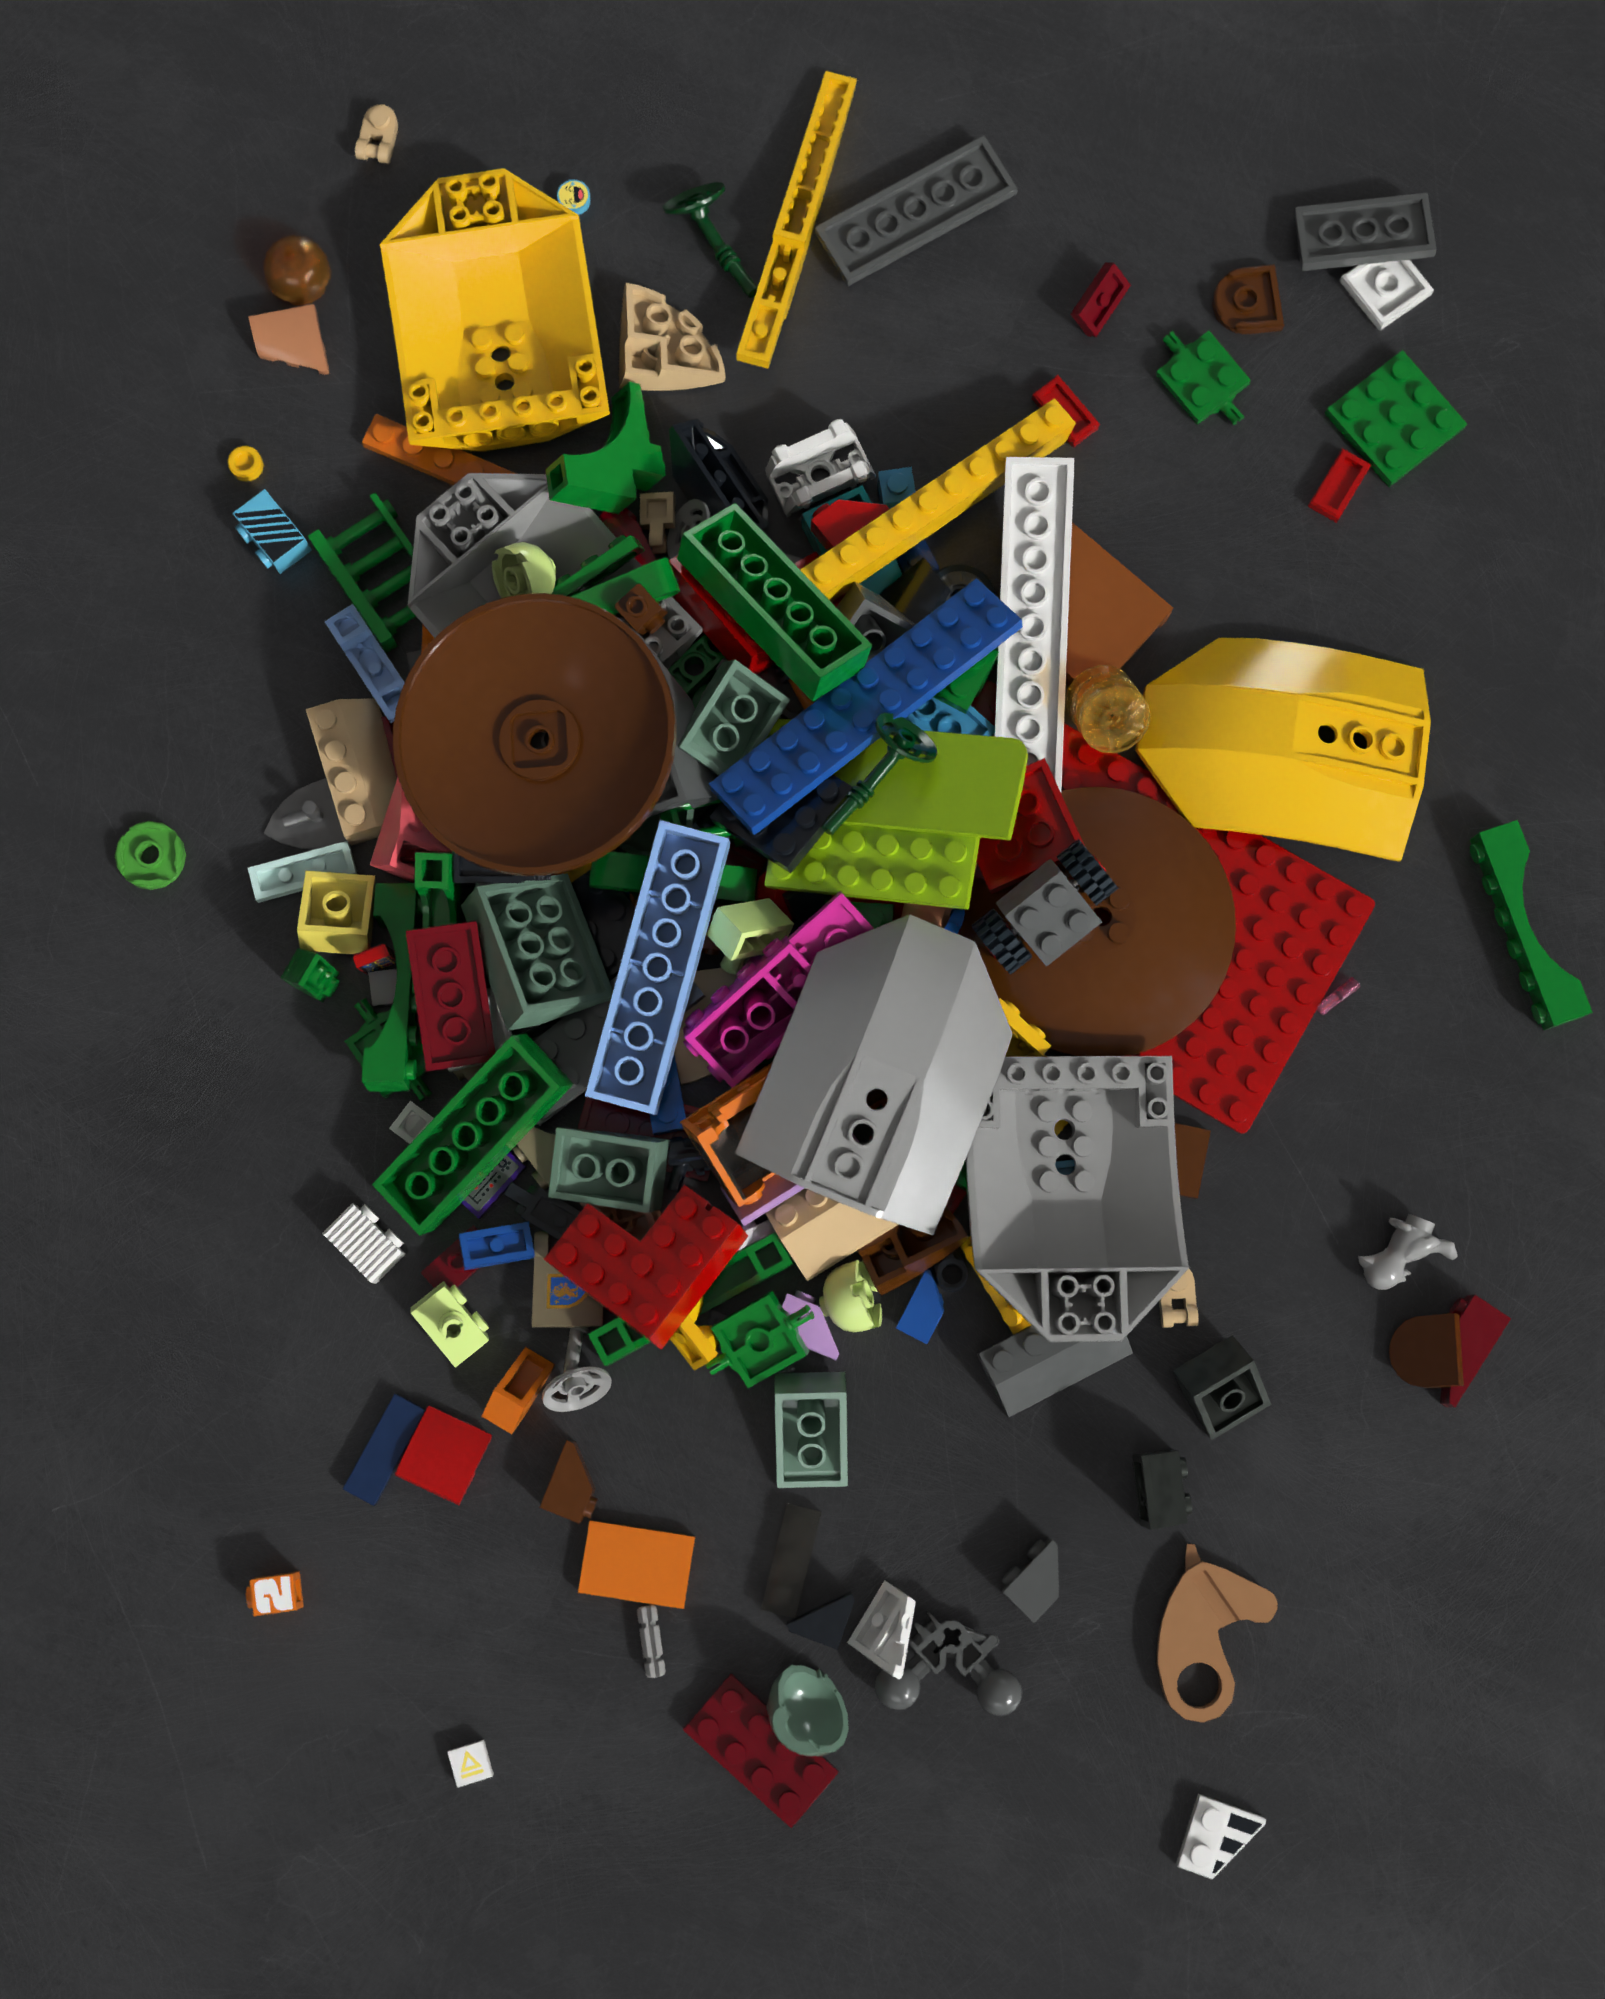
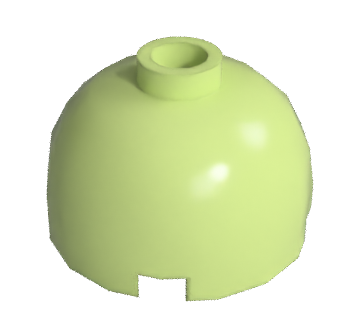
M519 542L495 551L494 554H498V559L492 561V573L501 598L522 594H552L556 582V565L541 548L531 543Z
M859 1260L835 1268L827 1276L823 1286V1296L819 1297V1304L825 1317L830 1316L833 1323L842 1330L853 1333L879 1327L882 1322L881 1303L874 1304L872 1291H878L863 1261L859 1262Z

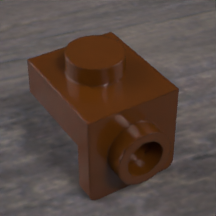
M636 584L615 604L618 612L636 632L645 635L647 632L649 634L656 632L665 623L663 617L668 613L663 605L655 600L641 584Z

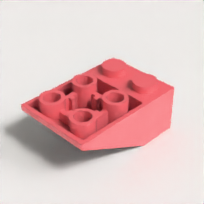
M397 777L370 866L415 883V852H452V850L438 841L425 828L407 801Z

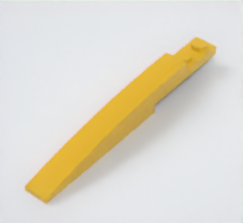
M825 71L773 232V242L736 353L737 361L769 368L783 321L787 318L857 83L855 78Z

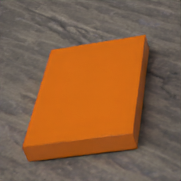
M590 1520L578 1593L684 1609L695 1536Z

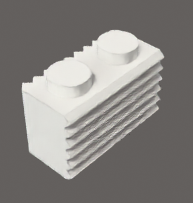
M352 1203L322 1234L371 1283L376 1284L405 1256L406 1253L400 1248L404 1242L391 1229L384 1232L376 1224L380 1218L366 1204L360 1208Z

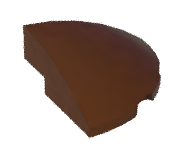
M945 1207L933 1235L899 1224L857 1251L864 1261L875 1288L882 1296L940 1262L968 1240L969 1237L954 1214Z

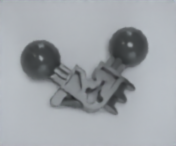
M927 1611V1614L931 1621L927 1625L922 1627L917 1622L913 1624L917 1634L912 1639H909L908 1644L917 1654L904 1665L901 1679L892 1676L882 1669L877 1675L875 1682L876 1695L883 1705L893 1710L907 1709L919 1697L921 1689L920 1680L931 1670L937 1675L946 1666V1658H954V1667L961 1675L966 1676L969 1674L978 1684V1701L989 1714L995 1716L1009 1715L1017 1709L1023 1695L1021 1683L1013 1673L1004 1669H993L984 1659L999 1644L998 1636L974 1632V1629L964 1627L961 1623L952 1620L939 1623L929 1611ZM947 1628L953 1631L957 1628L959 1633L956 1638L959 1643L956 1646L951 1643L943 1645L934 1654L933 1651L943 1644L942 1641L945 1639L944 1629Z

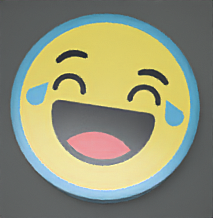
M568 180L558 189V202L576 214L580 215L589 208L591 202L590 192L583 182Z

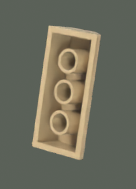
M374 698L337 699L306 709L345 839L352 846L378 838L397 781L381 719L383 715L380 706Z
M806 1188L765 1213L781 1242L807 1281L899 1225L869 1215Z

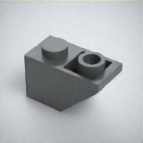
M1050 1538L1045 1543L1039 1539L1026 1553L1029 1557L1027 1562L1021 1568L1017 1565L1012 1567L1001 1580L1005 1585L1000 1590L1033 1623L1059 1598L1058 1545Z

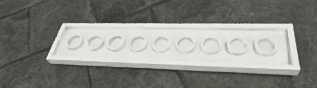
M1006 457L1000 600L1022 619L1023 627L998 646L995 737L1020 740L1028 751L1027 765L1045 758L1061 792L1074 458Z

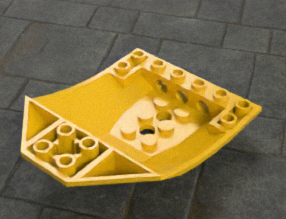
M504 168L438 178L379 244L393 322L409 444L480 452L548 442L609 415V404L579 215ZM498 348H505L509 350L510 356L507 360L498 362L492 359V353ZM504 380H510L514 383L513 387L509 390H499L497 385Z
M1217 638L1144 687L1135 751L1180 815L1194 828L1291 839L1399 862L1404 854L1424 786L1431 725L1424 669L1358 653L1294 642L1260 638ZM1320 726H1328L1334 731L1335 739L1333 743H1325L1319 738L1318 729ZM1354 733H1359L1365 737L1367 741L1366 749L1356 746L1353 740Z

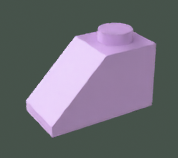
M796 1290L794 1296L787 1293L782 1307L790 1315L805 1305L811 1308L809 1312L813 1311L814 1319L798 1326L799 1335L807 1348L836 1361L839 1352L821 1308L814 1305L816 1298Z

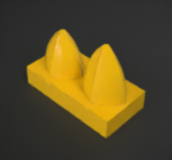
M702 1296L670 1338L694 1371L718 1355L716 1350L719 1341L711 1330L713 1325L697 1327L694 1323L701 1312L704 1296Z

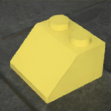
M305 871L297 926L300 949L340 954H357L370 949L374 921L375 876Z

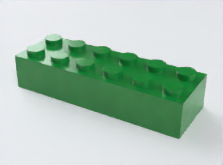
M736 503L683 533L677 560L812 702L856 675L865 667L872 644Z
M527 1034L511 1036L372 1185L418 1235L436 1230L574 1083Z

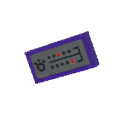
M509 1152L463 1200L462 1204L478 1219H481L503 1195L510 1183H513L527 1167Z

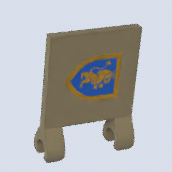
M545 1231L535 1232L532 1327H602L604 1306L557 1272L544 1260L550 1252V1237Z

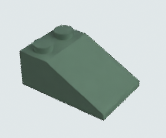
M737 660L722 662L704 690L678 748L719 776L766 739L790 699Z
M556 1127L548 1197L644 1213L657 1211L662 1206L669 1139Z
M845 1372L775 1373L777 1488L848 1487Z

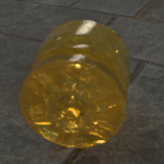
M1098 665L1086 669L1074 679L1067 692L1066 707L1068 715L1090 747L1102 753H1118L1128 750L1137 744L1148 730L1151 717L1148 702L1128 675L1115 666Z

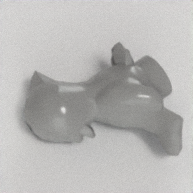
M1408 1214L1405 1222L1396 1218L1389 1219V1223L1397 1229L1394 1231L1389 1245L1384 1251L1370 1256H1358L1359 1264L1364 1268V1276L1367 1283L1375 1289L1386 1290L1406 1281L1405 1276L1411 1274L1410 1271L1404 1269L1406 1263L1419 1260L1430 1253H1440L1451 1260L1458 1256L1452 1241L1438 1239L1431 1235L1435 1226L1434 1223Z

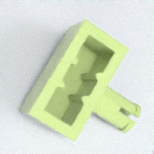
M770 898L718 907L712 917V922L706 935L725 954L720 963L721 968L730 974H736L742 968L747 957L762 955L763 949L776 938L781 940L786 935L789 936L794 923Z
M443 1281L410 1307L412 1316L456 1368L489 1341L488 1334L485 1331L490 1327L477 1311L471 1315L463 1305L467 1302L466 1297L455 1284L449 1288Z

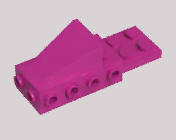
M839 891L789 937L786 935L781 940L778 938L772 940L763 949L762 953L764 956L750 957L736 974L737 978L729 987L726 985L720 987L711 996L710 1000L712 1002L704 1010L701 1011L698 1008L693 1011L684 1021L686 1024L683 1028L684 1045L695 1057L701 1055L709 1063L707 1069L719 1082L725 1080L733 1088L739 1082L741 1083L752 1076L756 1070L755 1067L764 1059L768 1060L777 1053L817 952L870 931L874 927L845 895Z

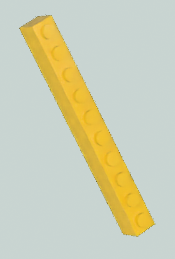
M1054 398L800 570L833 602L845 594L854 582L861 583L1005 484L1006 457H1045L1067 441L1076 422Z

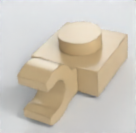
M674 492L640 493V526L642 530H650L649 546L653 547V554L667 553L665 529L675 528Z

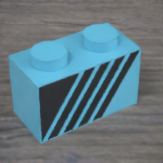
M265 489L233 512L239 523L235 529L247 544L253 540L258 546L259 550L255 554L267 569L273 565L281 574L312 551L304 536Z

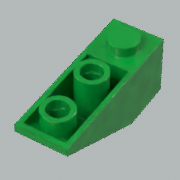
M300 948L296 950L280 977L287 984L322 1003L326 996L330 998L335 993L340 983V980L337 979L340 973L322 956Z

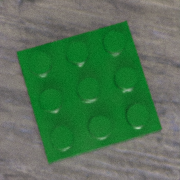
M1403 350L1328 407L1324 413L1363 459L1371 464V468L1388 487L1392 486L1461 432L1467 425L1466 421Z

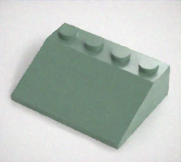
M568 873L553 875L551 880L476 886L461 905L466 921H477L483 967L507 1031L541 1025L611 1000L613 989Z

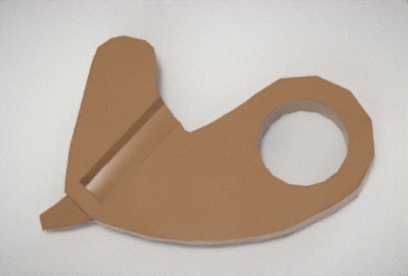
M1195 1544L1186 1545L1185 1572L1170 1595L1162 1616L1158 1634L1156 1664L1167 1704L1184 1719L1203 1723L1220 1717L1232 1703L1235 1681L1226 1661L1218 1630L1239 1620L1268 1623L1277 1611L1278 1602L1275 1595L1269 1590L1225 1568L1201 1561ZM1193 1663L1210 1665L1215 1670L1219 1679V1689L1216 1696L1210 1703L1203 1706H1191L1185 1703L1177 1691V1680L1180 1673L1186 1666Z

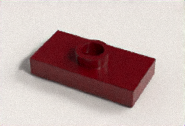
M473 1225L466 1232L477 1231L478 1229ZM458 1238L420 1273L434 1288L443 1281L450 1288L454 1284L459 1287L479 1268L464 1270Z

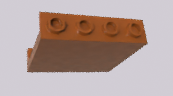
M1073 522L1066 685L1068 686V692L1080 702L1085 700L1091 705L1096 695L1158 627L1161 628L1169 619L1174 608Z

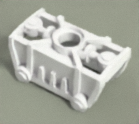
M842 419L834 420L828 426L829 429L787 447L786 444H781L772 450L773 455L770 457L765 469L766 476L786 517L791 516V513L802 508H810L811 504L846 488H854L857 483H862L869 478H875L876 474L870 466L854 430L847 422L844 423ZM854 444L856 449L849 453L847 460L841 462L838 458L831 461L837 450ZM817 468H824L829 472L830 476L815 482L811 478V473ZM788 472L800 475L796 477L797 482L793 484L788 482L776 484L774 480Z

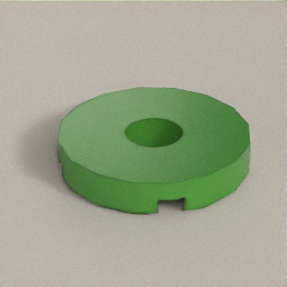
M153 821L138 823L129 828L130 830L124 836L122 835L118 841L115 852L117 868L125 879L138 888L148 890L163 888L175 881L183 870L186 859L184 843L178 834L165 824ZM149 847L158 848V859L151 864H145L142 860L143 852Z

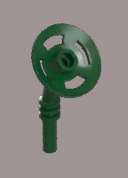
M724 183L704 184L687 190L667 201L663 205L664 213L673 215L690 214L691 219H695L714 250V257L720 266L723 267V270L731 273L749 298L755 297L758 287L740 265L741 260L735 251L732 250V247L724 243L707 215L710 212L708 206L725 191Z
M891 713L878 715L875 720V728L888 745V752L864 781L859 780L856 786L851 788V791L846 794L847 799L822 825V829L828 835L832 836L857 808L861 809L864 803H867L869 798L873 797V790L900 759H905L906 757L917 762L930 763L936 758L937 748L931 738L921 728L903 717L893 719V714ZM882 726H890V728L884 731Z

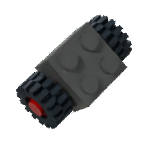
M1079 839L1057 856L1074 879L1071 877L1067 879L1050 858L996 902L1003 915L1011 923L1010 926L994 908L971 925L988 951L1002 964L1009 974L1015 972L1032 958V955L1018 937H1022L1047 967L1102 923L1100 918L1079 894L1078 890L1080 888L1077 885H1080L1096 906L1115 892L1118 887L1106 873L1107 870L1099 860L1087 850Z

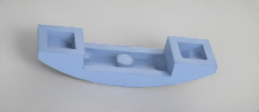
M351 604L324 622L389 722L392 723L395 719L396 707L405 682L355 606Z

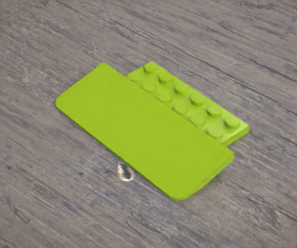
M778 719L766 739L786 725L791 719ZM924 731L937 748V756L932 762L922 763L906 757L905 759H900L873 790V797L869 798V801L864 803L861 809L857 808L832 836L824 832L791 874L771 860H768L764 885L771 889L836 895L841 891L845 897L969 910L980 838L1011 841L1024 785L1028 759L1026 746L1015 738ZM880 737L833 775L852 787L856 786L859 780L864 781L886 755L888 745Z

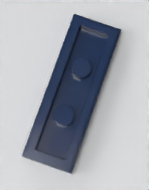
M394 1394L343 1490L376 1506L426 1409L398 1394Z

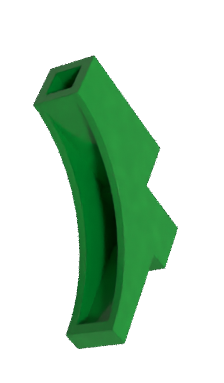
M628 382L611 398V429L602 449L581 455L563 453L545 469L549 499L551 501L619 514L637 499L636 489L648 491L665 476V463L662 457L661 446L649 442V430L647 429L644 410L645 403L640 384Z

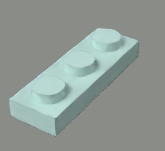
M344 841L248 867L255 900L260 903L303 891L305 871L357 874L349 842Z

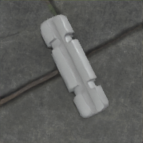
M655 1605L642 1606L638 1608L637 1615L638 1622L642 1624L639 1630L643 1658L647 1660L644 1663L647 1678L661 1677L665 1674L664 1659H661L660 1656L663 1655L659 1625H656L658 1620L657 1608Z

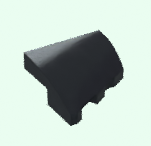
M923 557L879 595L914 624H917L942 605L951 590L938 570Z

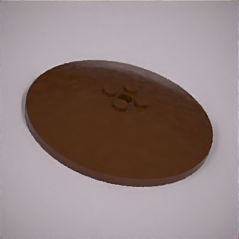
M546 593L522 594L489 602L471 610L442 630L425 648L409 672L400 693L393 726V751L399 782L407 801L425 828L438 841L471 863L489 870L521 876H544L580 868L598 860L626 841L642 825L662 795L670 775L676 747V715L670 687L660 665L643 640L623 621L594 604L573 597ZM540 732L547 733L549 735L548 745L543 749H534L532 747L534 735Z
M1082 787L1061 791V795L1085 847L1099 860L1107 870L1106 873L1118 887L1115 892L1096 906L1080 885H1077L1080 888L1078 890L1079 894L1092 910L1101 908L1109 913V924L1094 928L1047 967L1022 937H1018L1028 949L1032 958L1015 972L1009 974L1002 964L988 951L971 925L994 908L1010 926L1011 923L1003 915L996 902L1022 881L991 894L977 863L969 910L965 909L960 935L976 942L998 999L1001 998L1003 1001L1007 1000L1019 1009V1016L1024 1021L1037 1026L1045 1034L1044 1039L1051 1045L1048 1050L1070 1057L1136 1055L1160 1046L1180 1034L1201 1015L1217 994L1228 971L1235 944L1236 919L1232 891L1226 873L1209 843L1185 818L1169 807L1141 794L1116 788ZM1062 863L1057 865L1067 879L1070 877L1074 879Z

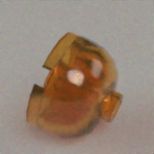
M285 236L274 242L265 254L263 269L266 283L278 299L290 301L292 305L299 306L312 303L325 293V287L329 279L331 280L332 273L326 254L315 241L305 236Z

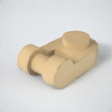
M375 105L366 111L360 137L355 147L357 159L367 160L370 157L378 159L379 163L390 164L398 131V121L390 107ZM372 140L381 141V143L375 145L372 144Z
M1190 1269L1159 1300L1162 1328L1174 1327V1324L1186 1323V1326H1198L1199 1317L1196 1305L1195 1280ZM1171 1299H1183L1184 1309L1173 1310Z

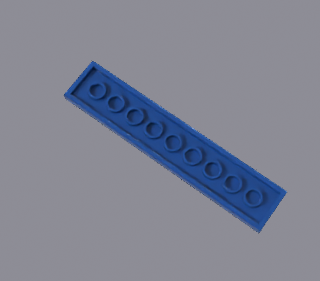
M977 578L866 662L865 667L859 673L823 695L709 783L711 791L753 835L757 834L815 789L820 783L828 779L881 737L875 728V720L878 715L891 713L893 714V719L908 717L1023 627L1022 619ZM882 726L884 731L890 728V726Z

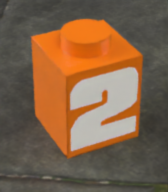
M300 1571L251 1579L250 1586L246 1588V1602L249 1609L253 1608V1616L295 1611L303 1608Z

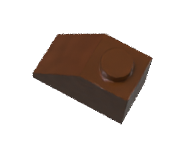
M570 1439L566 1440L539 1508L580 1524L584 1517L591 1518L598 1498L593 1497L596 1488L577 1442Z

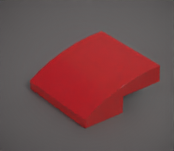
M428 1405L402 1457L395 1476L454 1504L460 1505L475 1476L476 1469L492 1440V1435Z

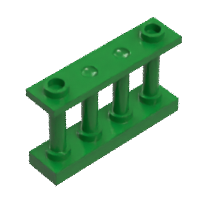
M373 493L370 495L376 511L334 538L329 536L325 539L319 529L308 535V538L380 645L388 653L398 646L393 638V635L397 633L396 629L416 617V615L409 606H406L391 617L384 616L380 619L374 609L379 606L378 602L410 582L412 564L371 591L366 589L362 592L356 582L360 580V575L404 548L412 560L413 546L394 520L398 517V514L388 499L382 502L378 495ZM385 521L395 537L352 565L350 562L343 565L338 558V555L342 553L341 549Z

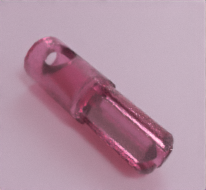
M1349 978L1316 1006L1317 1011L1325 1015L1337 1004L1358 990L1360 984L1355 978Z

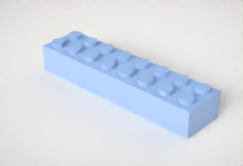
M662 820L659 821L585 1093L586 1097L658 1115L731 844L729 838Z

